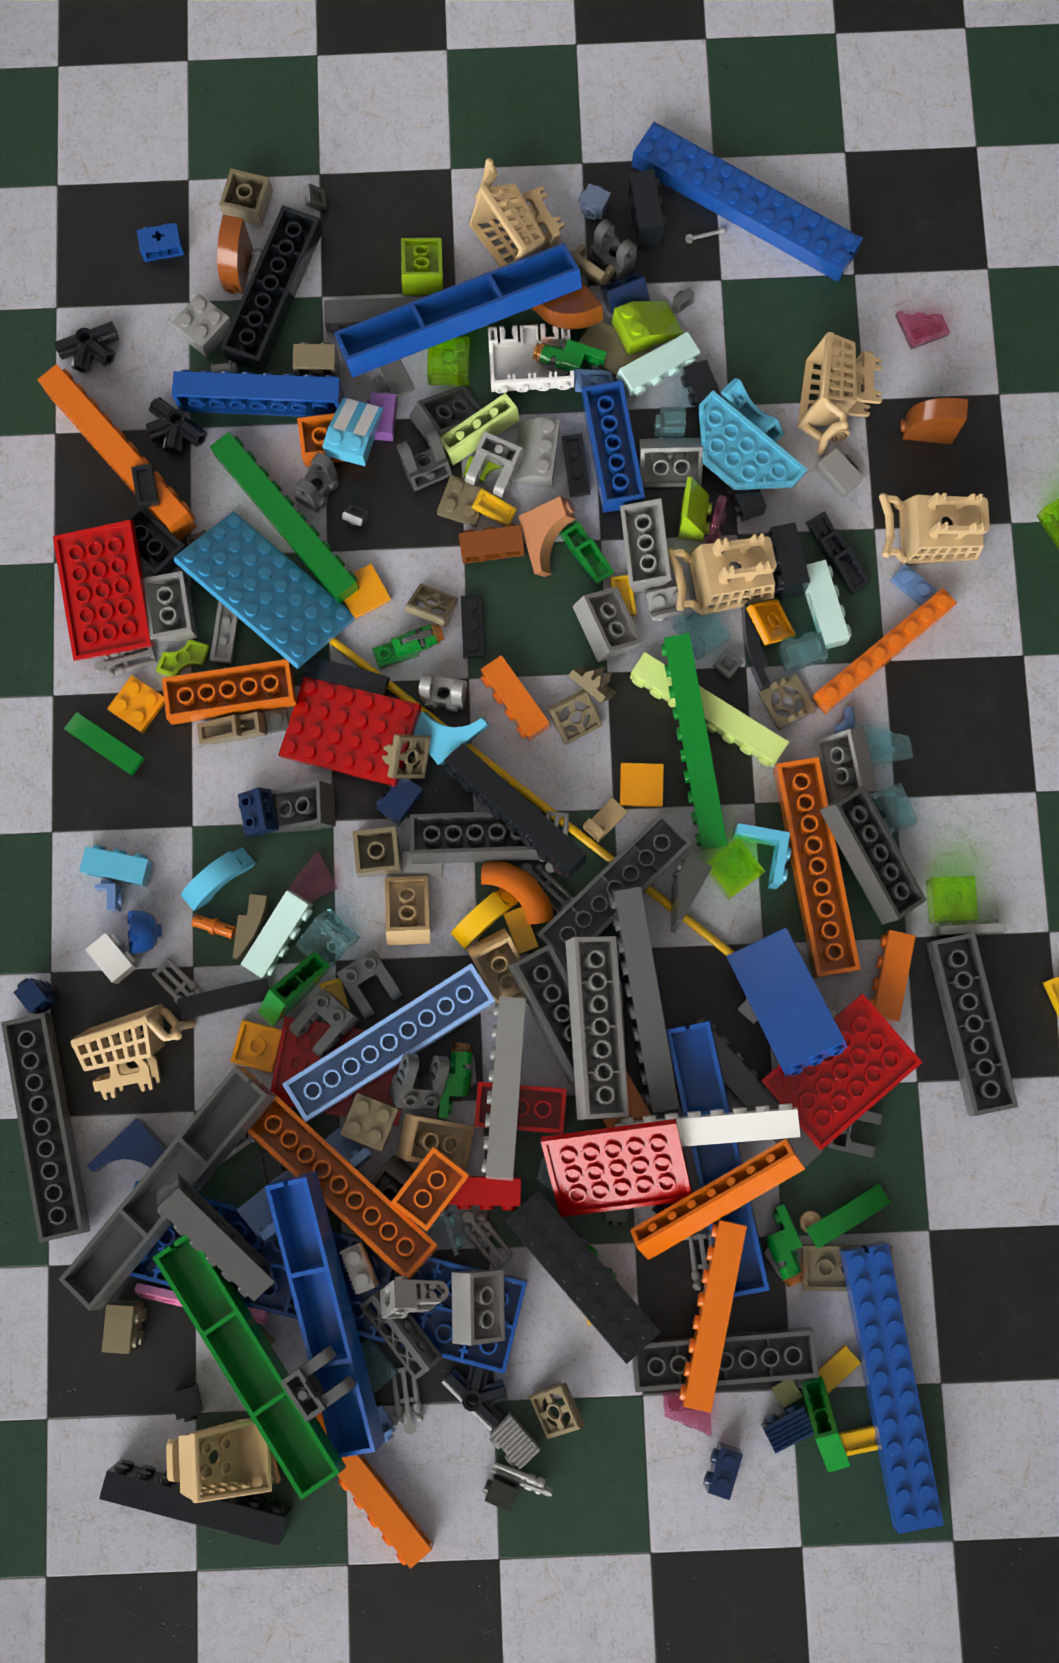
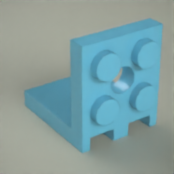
M738 823L733 830L732 839L774 846L768 888L776 890L780 885H783V882H786L788 869L785 868V864L791 855V848L788 847L790 832Z

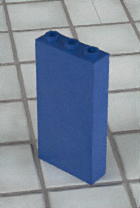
M787 928L726 956L785 1076H795L801 1073L803 1068L810 1065L816 1066L822 1063L824 1058L840 1055L847 1048L846 1042Z

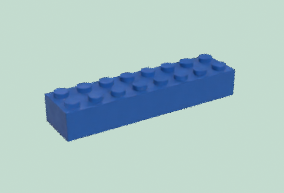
M184 369L173 372L172 397L182 412L310 417L336 413L344 397L340 378L333 375L316 377L311 374L295 376L289 373L284 375H274L272 373L260 375L251 372L234 374L229 371L213 373L208 370L192 372Z

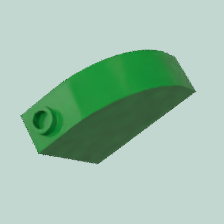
M314 951L269 989L258 1012L274 1027L308 996L325 976L330 965Z
M820 1376L819 1378L800 1382L815 1440L828 1473L850 1467L843 1437L823 1377Z

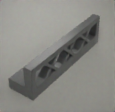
M385 1284L359 1307L414 1380H416L436 1365L443 1356L410 1313L405 1318L381 1319L380 1290L387 1285ZM372 1302L378 1313H375L368 1304ZM385 1323L391 1327L392 1332L387 1330ZM399 1342L403 1343V1345L406 1347V1350H403L399 1346ZM413 1360L419 1364V1366L422 1368L421 1370H417V1368L413 1364Z

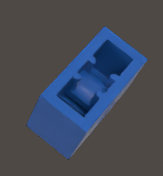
M165 223L156 227L147 226L137 230L140 253L145 262L184 255L181 232L177 223Z

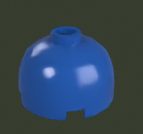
M128 911L127 924H129V931L127 932L131 954H140L152 950L157 944L158 937H162L161 924H157L155 917L146 911Z

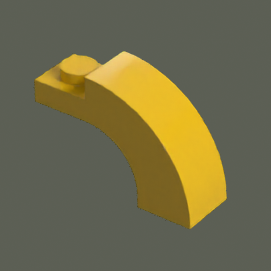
M500 888L477 905L451 931V935L464 949L467 948L497 919L514 907L518 900L508 891Z

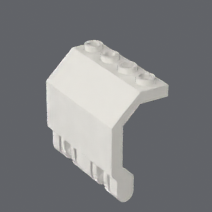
M538 324L520 325L521 341L518 342L517 325H513L512 328L513 339H505L504 326H499L500 343H498L497 326L488 327L492 392L503 394L508 391L527 392L528 390L536 389L547 391L553 388L567 390L570 387H574V370L570 371V374L567 376H560L557 374V371L552 372L542 367L539 362L545 344L562 346L565 349L567 340H571L570 329L561 328V339H559L558 327L552 326L554 337H546L545 324H540L541 340H539Z

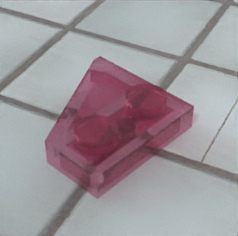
M898 311L895 315L911 350L947 337L950 333L942 314L927 315L916 312L913 315L903 314V311Z
M719 495L706 544L715 543L717 539L721 538L722 531H719L720 524H724L727 512H724L727 501L725 496Z
M319 851L313 855L289 887L290 891L295 892L309 902L338 889Z
M680 1390L662 1391L665 1417L699 1430L708 1436L712 1435L709 1412L684 1407L682 1400L679 1399Z

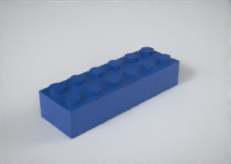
M623 381L582 387L581 399L603 513L618 511L620 506L644 502V489Z

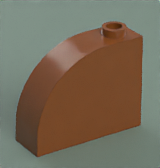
M228 215L222 216L217 246L218 275L224 291L230 294H244L248 277L247 270L252 259L251 252L254 249L243 218Z
M583 282L581 289L531 308L532 311H536L550 325L563 329L586 328L604 320L602 304Z
M938 398L914 405L908 411L905 419H901L900 431L903 432L902 439L952 444L967 419L968 399Z

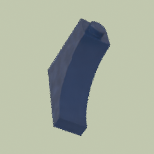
M136 1118L87 1167L92 1172H98L112 1162L127 1159L140 1162L151 1168L168 1147L141 1118Z

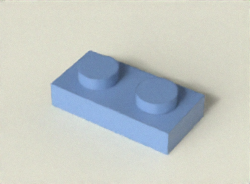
M574 370L575 392H582V387L613 382L612 371Z
M904 564L890 580L920 606L937 591L935 587L907 564Z

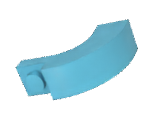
M734 378L721 391L724 399L774 442H777L785 434L777 418L763 413L755 406L740 379Z
M243 847L232 853L229 851L195 876L185 887L181 896L191 909L195 911L209 903L226 883L253 868L256 863Z

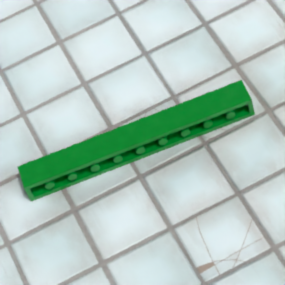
M228 432L209 446L217 460L338 604H341L359 590L356 583L358 579L351 570L347 572L344 568L345 563L338 555L335 557L331 553L332 548L327 541L324 540L322 542L318 538L320 534L313 525L310 527L305 522L307 518L300 510L296 512L293 508L294 503L289 496L286 495L284 497L280 493L282 491L281 487L275 480L272 482L269 480V474L262 465L258 467L255 463L257 461L250 451L246 452L242 448L244 444L238 436L233 437Z
M685 633L665 637V643L661 644L663 657L667 656L668 664L664 665L666 677H671L672 685L668 686L670 699L675 698L676 706L672 707L674 720H679L680 728H676L678 741L682 740L684 749H680L682 762L686 761L687 770H683L685 782H690L691 791H688L687 794L689 804H694L695 812L691 813L693 825H698L699 833L695 834L697 847L701 846L702 850L728 846L690 634Z

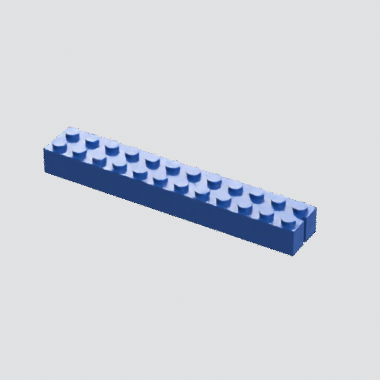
M654 121L633 152L632 167L639 171L654 169L655 178L659 177V181L662 184L837 282L840 281L859 251L863 240L862 237Z
M562 243L336 331L334 335L342 357L353 378L581 289L580 269L565 243Z
M711 1020L692 1023L689 1025V1029L687 1025L666 1029L684 1116H688L687 1112L701 1111V1115L710 1114V1110L724 1109V1113L732 1112ZM739 1142L691 1146L700 1188L743 1164ZM751 1200L720 1218L747 1226L733 1297L770 1290V1280ZM712 1224L709 1225L710 1234H711Z
M314 1171L296 1177L292 1176L275 1180L266 1185L265 1190L308 1360L330 1345L337 1354L336 1357L315 1371L314 1375L325 1391L349 1375L357 1384L352 1390L322 1411L327 1436L341 1458L376 1452L385 1442L318 1173Z
M881 1241L864 1244L863 1248L858 1245L839 1249L892 1526L898 1534L943 1526L944 1522L889 1244Z

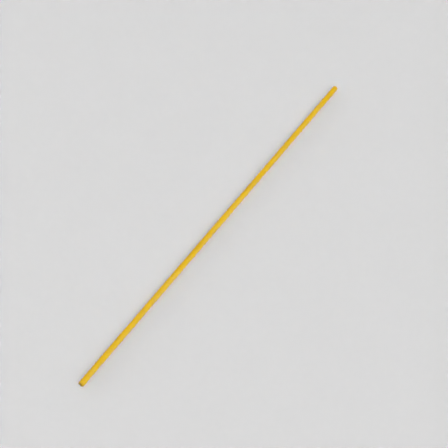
M336 637L329 642L361 669L381 674ZM389 681L387 689L401 700L418 703L392 681ZM422 706L421 712H428L435 720L446 725L434 714H432L430 711H428L425 707ZM472 744L466 745L509 785L547 814V811L557 812ZM564 817L559 819V824L562 827L564 825ZM569 821L568 832L606 862L610 863L615 858ZM650 886L645 892L671 912V901ZM688 914L685 915L682 921L723 954L728 956L735 952Z

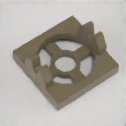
M583 244L576 251L572 250L570 252L580 269V273L600 287L610 283L609 281L615 272V267L610 264L605 271H602L584 258L587 249Z
M420 583L405 605L404 611L447 627L459 598ZM427 601H435L437 605H431ZM418 602L424 603L425 608L418 607ZM440 609L445 612L436 614L431 612V610Z
M586 666L573 669L569 674L571 679L599 702L609 700L616 694L608 686L611 682L612 673L609 672L603 676L605 667L590 671Z
M797 674L788 678L784 677L779 682H774L769 688L758 693L778 731L816 712V708ZM783 687H792L798 690L799 693L793 696L786 694ZM777 691L780 699L778 704L772 706V696ZM784 697L791 698L793 701L792 707L784 708L781 700ZM803 699V707L797 713L794 709L795 703ZM779 710L788 711L790 717H782L776 712Z
M584 689L548 707L551 714L550 718L554 722L553 725L559 732L565 745L603 726L589 693ZM574 702H582L586 704V708L583 710L576 709ZM567 706L570 711L568 717L560 721L561 712ZM576 712L581 713L580 721L576 723L571 722L572 714ZM590 714L589 721L585 726H583L582 723L584 722L585 716ZM571 724L576 726L578 730L568 731L564 727Z
M394 734L393 745L383 747V750L388 752L387 756H382L384 762L389 765L387 777L425 778L431 736ZM410 741L409 749L405 753H400L401 747ZM411 752H414L415 756H410L412 762L409 763L408 755ZM399 760H404L406 764L405 772L399 768Z
M560 1381L556 1384H551L543 1390L529 1395L547 1439L579 1430L585 1426L566 1382L561 1383ZM552 1394L563 1398L565 1405L556 1403ZM545 1398H546V1401H547V1403H548V1406H547V1408H546V1411H545V1409H544V1399H545ZM551 1406L558 1409L559 1418L553 1416ZM569 1412L571 1416L570 1421L564 1423L562 1419L564 1413Z

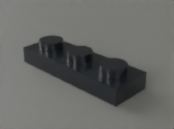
M582 433L562 436L570 497L590 495Z
M482 595L461 596L463 659L484 658Z

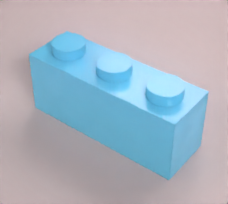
M93 844L92 848L85 846L79 872L94 877L147 887L153 862L147 859L148 856L135 853L134 856L126 855L127 851L114 849L113 852L106 851L104 846Z

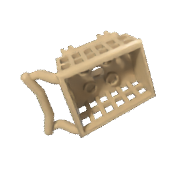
M487 158L479 190L474 195L476 203L468 225L500 268L508 265L505 259L512 257L514 260L509 263L511 264L539 253L541 249L544 251L557 246L561 237L559 230L564 228L565 223H558L561 221L560 216L551 217L543 203V200L548 196L547 193L541 194L544 191V187L524 192L523 195H521L515 183L491 187L497 179L498 171L494 166L493 159ZM494 220H499L500 223L495 224ZM489 223L491 227L481 229L479 225ZM540 225L545 226L546 230L548 231V234L544 233ZM504 228L506 231L501 233L499 229ZM492 231L496 233L495 236L490 238L486 235ZM510 236L511 240L507 241L505 237ZM500 240L502 244L495 247L492 242ZM515 244L517 248L512 249L510 245ZM506 248L508 252L501 255L499 251Z
M828 332L806 359L797 423L799 429H802L818 441L817 453L819 455L825 453L828 441L836 431L848 428L847 415L868 417L870 415V412H867L870 406L862 402L874 404L882 402L881 398H877L882 395V392L874 390V371L882 369V366L877 365L882 360L874 357L873 352L863 351L856 359L855 342L835 335L832 332ZM813 364L821 365V369H813ZM812 374L820 375V380L812 379ZM811 385H819V390H811L810 387ZM809 395H817L818 399L809 400ZM831 425L823 435L812 427Z
M886 493L879 495L885 514L886 540L882 551L884 558L894 555L902 562V565L979 559L984 546L983 534L990 528L988 500L983 497V494L959 497L947 496V493L942 495L935 493L933 496L915 495L905 501H901L898 496H891ZM890 503L899 510L901 549L892 548L895 534L894 514ZM949 517L952 520V525H949L948 522L942 524V518Z
M761 533L760 536L753 534L749 539L729 541L728 538H724L721 541L720 538L715 543L701 544L690 554L683 549L673 550L668 548L669 561L674 570L678 588L676 604L678 611H683L685 608L690 607L696 613H699V616L744 607L746 603L751 605L774 600L775 580L773 572L777 565L771 539L764 536V533ZM677 557H680L689 564L696 601L686 600L687 590L683 570ZM737 562L741 568L735 569L734 565L730 567V563Z
M158 1004L88 1028L72 1039L71 1045L84 1071L109 1066L110 1073L102 1074L93 1081L95 1092L101 1091L103 1098L107 1100L109 1098L108 1092L111 1093L112 1098H115L117 1087H119L120 1091H123L125 1089L124 1086L138 1083L142 1092L146 1090L145 1084H147L149 1090H152L154 1087L153 1077L156 1078L157 1083L161 1082L158 1060L154 1054L165 1046V1041L180 1040L182 1038L181 1031L194 1028L196 1022L193 1019L180 1022L163 1004ZM163 1017L172 1026L170 1034L164 1030ZM135 1061L138 1066L129 1067L127 1062Z
M251 1418L231 1421L175 1437V1439H168L166 1445L167 1479L172 1482H180V1493L191 1499L193 1503L272 1492V1485L281 1482L277 1460ZM216 1450L218 1459L213 1464L210 1463L209 1456L212 1451Z

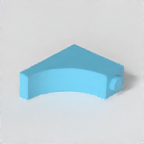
M421 712L414 735L431 736L429 754L438 765L445 764L444 759L462 743L465 745L469 744L491 724L486 718H480L478 721L467 726L450 727L435 720L428 712Z

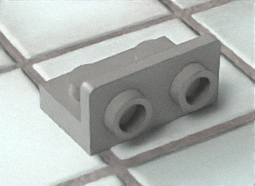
M685 581L686 590H687V592H686V600H690V598H689V592H688V585H687V583H686V581ZM677 583L645 590L648 613L652 620L664 621L668 617L675 615L679 617L685 616L688 612L693 611L690 607L685 608L683 611L676 609Z

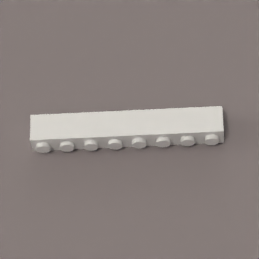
M791 1103L780 1104L778 1109H770L769 1105L756 1106L754 1111H747L746 1107L733 1108V1112L724 1113V1109L710 1110V1114L701 1115V1111L687 1112L688 1116L679 1117L678 1113L665 1114V1118L656 1119V1115L642 1116L643 1120L623 1117L620 1118V1122L615 1124V1127L677 1119L682 1147L800 1137L798 1108L793 1107Z

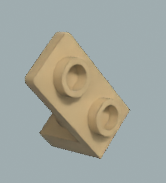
M612 798L592 819L589 818L583 824V829L599 843L627 814V811Z

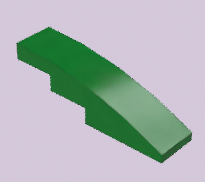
M574 520L561 530L559 536L596 584L614 573L593 539L589 538L579 522Z
M77 712L64 728L67 732L132 776L145 759Z
M877 1183L844 1202L840 1207L824 1215L823 1218L807 1226L805 1229L818 1249L890 1204V1201L881 1185Z

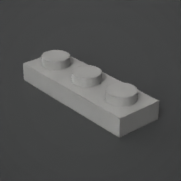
M218 601L210 661L212 663L232 665L239 618L220 601Z
M997 919L986 920L985 924H977L975 920L964 921V925H955V922H942V926L935 928L936 937L959 936L974 932L975 935L1002 934L1007 932L1006 923H999Z

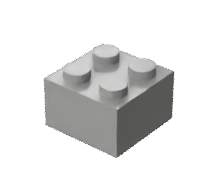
M198 293L173 320L172 324L176 333L207 358L224 340L231 320Z

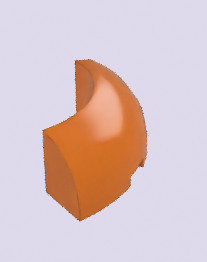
M505 861L483 862L481 885L497 886L512 894L521 904L528 925L550 922L554 918L553 908L547 893L543 891L537 883L538 881L526 870H522L512 865V863Z

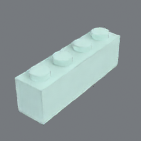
M686 332L620 368L616 379L623 381L624 391L628 398L634 394L639 396L647 390V387L651 385L655 387L665 377H674L680 372V369L697 363L696 359L701 352L690 334Z
M826 560L807 564L810 584L805 592V596L821 648L826 650L845 645L850 639L851 629L844 620L845 609L843 605L839 604V590L832 581V568L827 565Z
M287 890L241 965L260 978L271 977L278 968L276 963L279 958H283L287 954L289 942L291 939H296L301 931L299 926L303 920L307 921L312 914L311 907L313 904L295 892Z

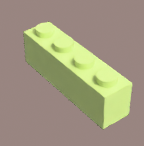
M506 393L440 437L446 458L452 465H455L476 451L484 431L498 436L520 421L518 409Z

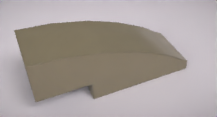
M260 712L241 716L231 715L197 724L200 745L233 742L268 735L265 714Z
M249 895L247 916L238 915L232 958L241 960L257 939L268 913L270 903L268 896Z

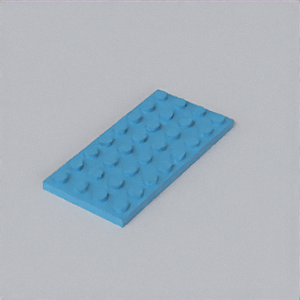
M234 511L174 556V562L297 669L355 621L354 616L344 605L338 604L329 592Z

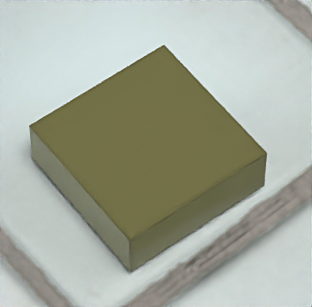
M793 1380L779 1381L771 1386L783 1409L802 1397Z

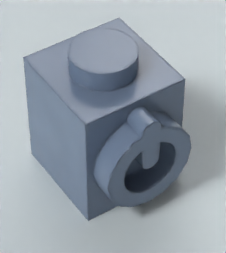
M588 184L586 190H582L578 200L582 214L592 220L597 218L602 220L610 205L611 192L604 190L601 186Z

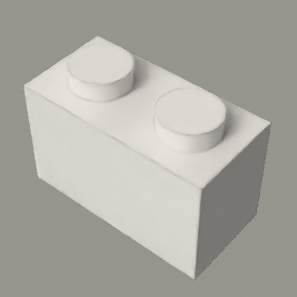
M104 933L85 950L112 983L118 984L138 968L134 963L136 959L128 950L125 952L121 948L123 943L115 934Z

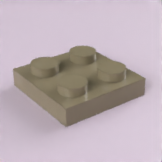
M453 475L450 476L439 504L437 515L476 528L481 513L471 508L479 490L483 488L489 492V487L480 484L474 486L465 482V479Z

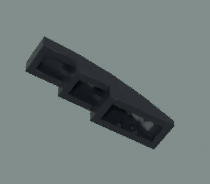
M825 511L805 522L826 559L851 594L870 584L852 548L847 547L839 530L834 529Z
M746 603L742 609L745 649L752 674L761 692L769 688L771 684L763 669L769 661L761 647L764 643L746 609L750 605Z
M311 657L305 663L301 675L384 696L390 681L389 677L315 657Z
M267 978L179 998L177 1002L181 1020L216 1014L263 1002L269 991Z

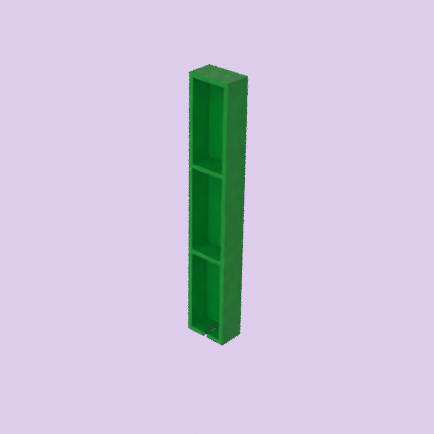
M183 1235L173 1245H169L152 1258L302 1500L342 1472L347 1466L317 1418L313 1417L306 1422L280 1382L289 1373L233 1283L228 1282L223 1277L222 1270L217 1265L213 1267L206 1260V1255L201 1250L196 1251L191 1246L190 1239Z

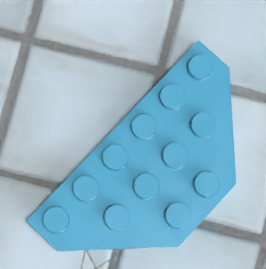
M714 390L699 404L701 445L703 446L702 463L733 490L793 488L807 473V468Z

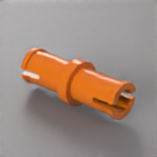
M196 913L191 922L192 927L209 931L211 935L218 934L231 940L236 935L237 926L220 922L217 918L210 919Z

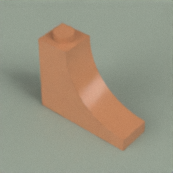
M559 496L518 516L534 574L542 577L551 575L550 555L554 541L561 530L575 520V507L569 499Z

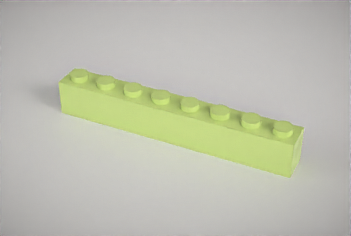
M644 652L631 672L630 678L632 682L640 688L644 686L650 690V694L655 698H663L668 701L667 704L671 708L675 707V698L670 699L668 686L672 685L671 677H666L665 664ZM699 686L707 730L712 733H719L722 735L721 738L729 744L735 743L743 753L754 755L762 765L774 767L789 741Z

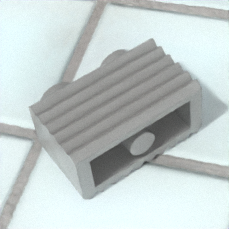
M363 1241L341 1250L340 1254L342 1259H344L343 1263L346 1264L345 1267L348 1268L346 1272H349L348 1276L351 1277L350 1281H352L351 1285L354 1286L353 1289L356 1290L355 1294H361L379 1285Z
M511 1412L489 1433L491 1443L498 1450L502 1448L507 1454L505 1459L513 1468L517 1466L521 1469L540 1451L538 1443Z

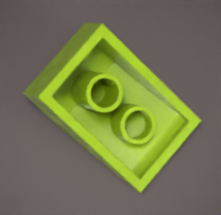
M401 238L402 296L431 295L443 290L441 238Z
M636 301L614 308L612 324L628 355L668 342L684 334L667 301Z
M687 477L682 499L678 539L703 542L704 535L709 533L710 523L706 522V517L711 515L712 503L708 502L709 494L692 477Z

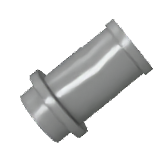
M255 248L251 252L252 259L247 270L250 275L253 274L263 249Z
M229 360V363L211 364V372L221 373L229 371L238 374L237 362Z

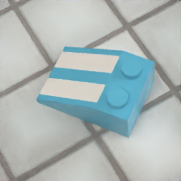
M343 397L328 427L322 445L325 455L366 466L384 409Z

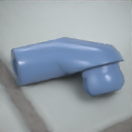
M854 707L843 708L844 720L840 724L835 725V733L855 727Z

